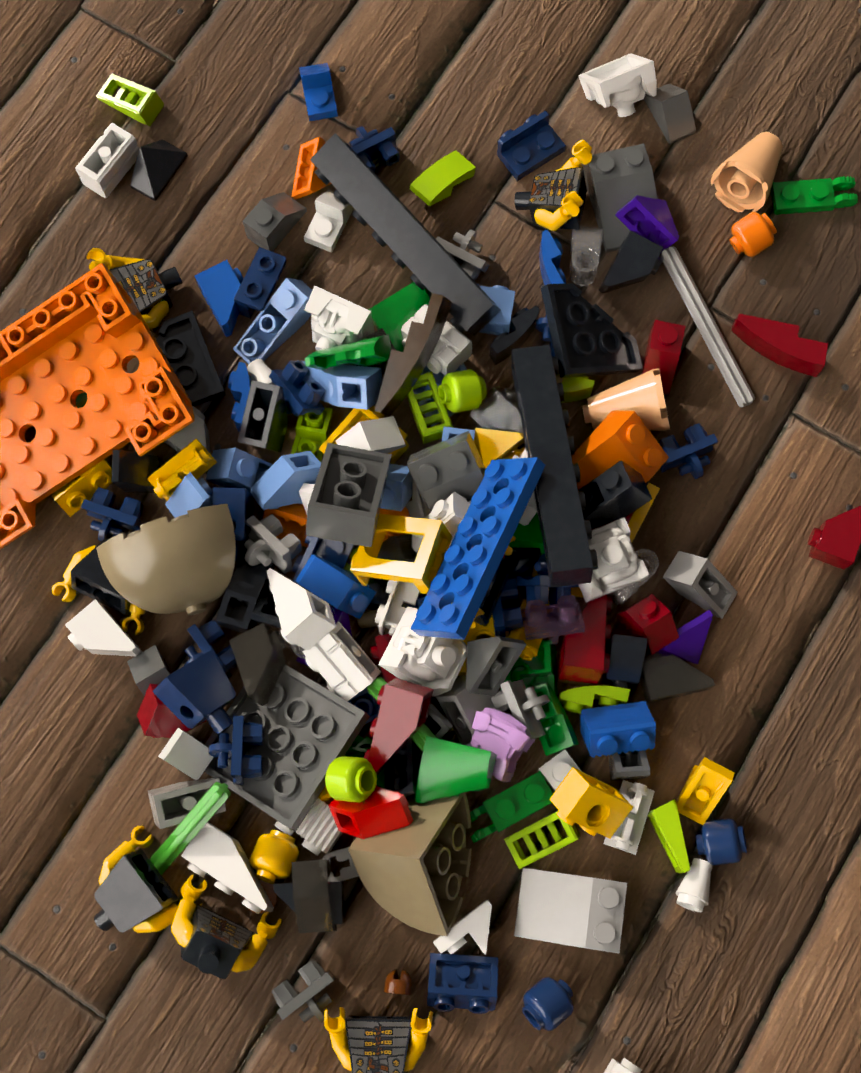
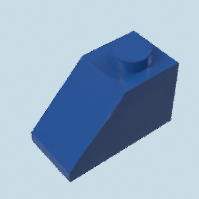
M225 260L194 277L223 333L228 337L232 335L239 315L234 297L244 278L238 268L232 269L228 260Z
M315 554L311 555L295 580L299 585L335 608L358 619L361 618L377 593L368 584L367 586H362L353 573Z

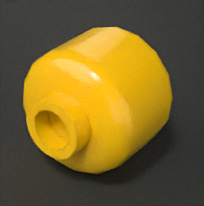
M271 830L269 834H262L258 838L249 859L251 867L257 871L255 876L270 884H274L276 879H287L299 855V850L294 844L295 839L278 830Z

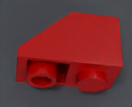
M377 786L368 799L363 802H347L334 799L328 805L338 830L361 839L409 826L414 821L404 794Z

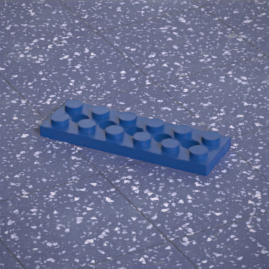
M538 457L491 460L485 469V475L477 491L472 496L471 504L463 520L458 525V531L450 547L445 552L444 560L436 576L431 581L430 589L422 605L417 610L416 618L410 628L417 635L465 640L546 466Z

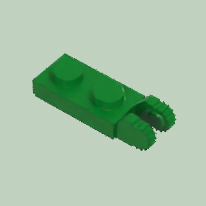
M843 176L833 180L827 178L773 182L771 196L774 214L833 211L834 208L854 206L858 203L857 194L844 193L834 197V192L854 188L856 184L855 178Z
M541 771L484 801L482 806L470 812L471 822L487 812L493 823L486 828L475 831L470 836L473 843L495 831L501 832L552 803L549 799L553 793Z

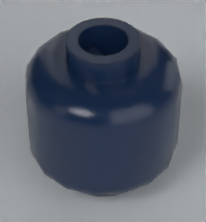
M733 819L707 821L702 826V834L696 835L699 855H706L707 861L711 865L738 863L742 859V853H747L743 826H737Z
M544 977L523 996L524 1007L522 1012L530 1024L537 1030L543 1028L553 1031L574 1011L571 1000L573 992L563 980L556 981L550 977Z

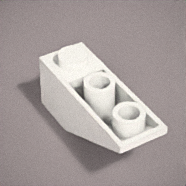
M269 568L267 570L270 582L269 588L274 597L275 611L279 616L282 628L281 634L288 643L292 645L297 644L308 651L336 627L330 605Z
M207 822L181 855L189 861L187 868L203 878L208 873L217 879L214 885L230 896L234 891L245 898L242 904L258 914L261 910L272 912L274 907L258 878L255 876L256 873L251 867L239 841Z

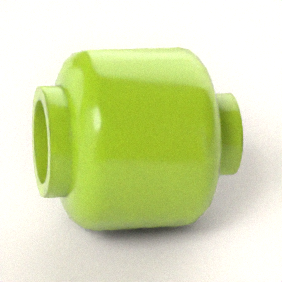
M470 369L447 373L438 387L439 401L445 404L446 408L453 413L479 408L487 394L484 379Z
M340 756L334 759L328 766L325 775L326 789L335 800L360 803L367 800L375 790L377 775L372 764L367 759Z

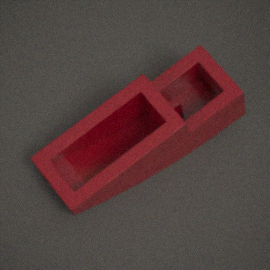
M740 313L737 315L731 331L760 355L781 366L817 377L825 366L828 343L798 337L800 326Z

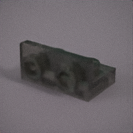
M493 387L482 401L480 407L472 410L469 414L484 429L523 433L517 397L508 387L504 389ZM525 443L518 447V449L520 450L525 447Z

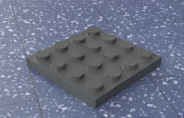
M265 653L226 712L232 721L233 716H244L245 723L263 724V745L245 746V755H262V776L244 778V785H234L233 777H231V758H228L227 768H219L218 757L212 759L204 772L213 778H219L220 782L226 783L229 789L296 832L326 786L325 775L328 766L334 759L345 756L370 716L363 710ZM233 724L222 732L229 734L230 744H232ZM215 731L205 744L208 748L211 744L219 743V735Z

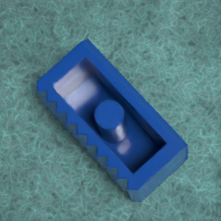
M646 701L581 710L580 731L591 757L594 758L596 755L599 757L602 755H614L616 752L620 754L621 752L627 753L628 751L634 752L635 750L638 752L646 751L648 748L652 750L655 747L656 723L650 713V709H648V705H646Z

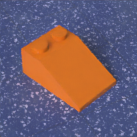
M612 410L576 450L575 455L571 456L572 462L578 463L580 469V482L577 483L578 490L621 460L642 474L646 483L669 458L635 411Z

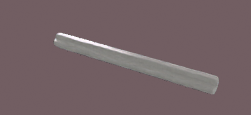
M672 246L663 250L661 254L663 263L738 406L742 408L750 405L755 400V396L677 248Z

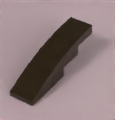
M432 293L424 323L411 321L403 352L391 349L375 407L376 412L391 416L409 394L428 364L442 334L452 302L445 296Z

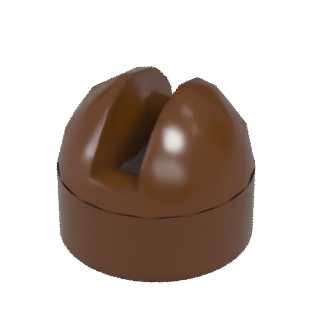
M397 969L392 970L386 977L384 992L411 995L412 980L409 973L402 970L400 979H398Z

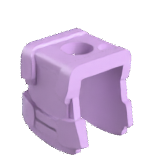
M486 707L481 712L476 711L472 729H475L471 743L469 742L467 746L497 754L492 775L502 782H510L516 769V762L524 751H528L535 739H530L531 737L526 733L527 727L514 718L513 715Z

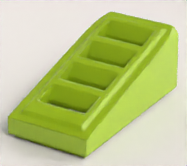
M114 74L110 75L96 96L103 103L147 126L153 123L164 106L163 101L155 90ZM118 87H121L116 96L112 97Z
M432 371L420 375L407 398L422 442L426 444L441 439L443 428H453L445 404L439 401L438 386ZM429 385L430 390L414 394L413 390ZM432 397L434 399L433 402L421 406L418 405L419 401ZM434 410L438 411V414L423 418L422 414ZM438 422H441V423H442V424H440V425H437V426H434V427H431V428H428V429H427V426H429V425H432V424H435V423H438Z
M674 799L649 811L647 816L676 873H685L690 870V863L678 807Z
M558 811L506 837L504 841L518 868L521 869L578 840L580 834L575 824L571 826L557 816L556 813ZM557 819L560 820L567 834L564 838H562L554 823ZM545 825H547L555 840V843L551 845L542 829ZM532 832H535L543 847L540 851H538L530 836ZM522 837L531 853L528 857L525 856L517 841Z

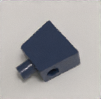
M213 487V505L228 504L232 522H236V530L234 531L236 545L235 562H239L241 544L249 540L248 535L251 528L246 524V520L253 515L254 498L246 488Z
M212 649L168 675L153 690V693L187 728L193 729L207 720L216 734L219 735L233 724L232 719L223 708L236 697V692Z

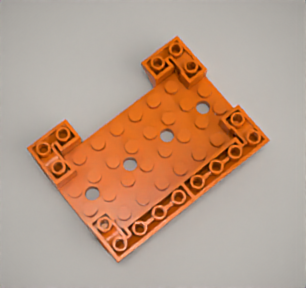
M103 263L97 265L0 332V550L35 527L36 504L113 454V450H119L131 442L137 454L143 456L195 421L190 398L134 301ZM133 358H138L139 368L134 373H128V362ZM86 392L88 397L87 403L83 407L77 408V396ZM30 427H35L36 436L31 442L27 443L25 433Z

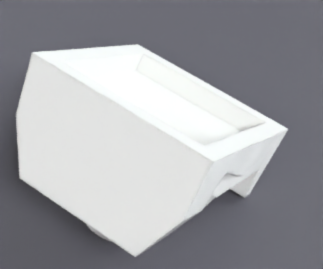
M631 53L578 75L586 99L590 101L596 99V102L604 108L615 107L619 117H626L635 113L634 103L644 99L645 94L653 97L657 95L654 61Z
M314 286L304 310L312 314V341L317 343L315 346L317 351L372 338L375 329L370 310Z
M625 517L592 530V539L588 540L590 550H596L598 569L593 570L591 583L578 584L586 603L645 580L649 576L644 561L638 559L631 544V531Z
M408 606L378 665L399 679L434 689L432 696H438L451 690L467 657V645L461 639L417 635L410 628L416 618L418 609Z

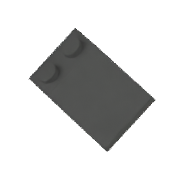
M644 143L592 155L591 162L584 165L583 170L587 191L606 252L619 250L625 237L630 232L615 216L616 212L637 195L657 199L653 171Z
M469 431L411 454L407 462V467L418 491L431 512L437 501L447 499L454 492L466 498L467 502L471 501L485 475L486 469Z
M328 443L308 504L306 535L372 547L392 454Z

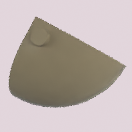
M228 504L188 510L187 514L178 516L168 522L165 516L140 525L141 529L129 533L127 538L125 533H120L96 548L102 569L114 589L133 605L159 614L187 611L188 615H196L206 611V606L218 599L228 587L233 574L236 553L235 533Z
M461 793L458 796L444 797L422 804L415 802L416 794L405 796L414 820L409 826L366 839L356 837L348 850L361 882L382 908L398 920L415 929L435 935L448 936L463 901V898L458 896L462 877H468L470 869L471 848H466V829L471 828L466 793Z

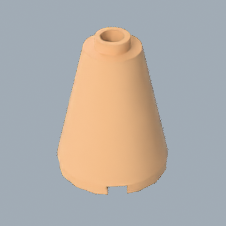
M762 132L715 169L711 178V186L714 184L717 190L715 193L717 199L726 207L736 212L743 213L745 209H753L756 212L762 208L768 199L783 150L781 140L770 132Z
M659 368L647 371L587 398V405H582L585 423H592L593 429H596L612 410L635 411L648 430H670Z

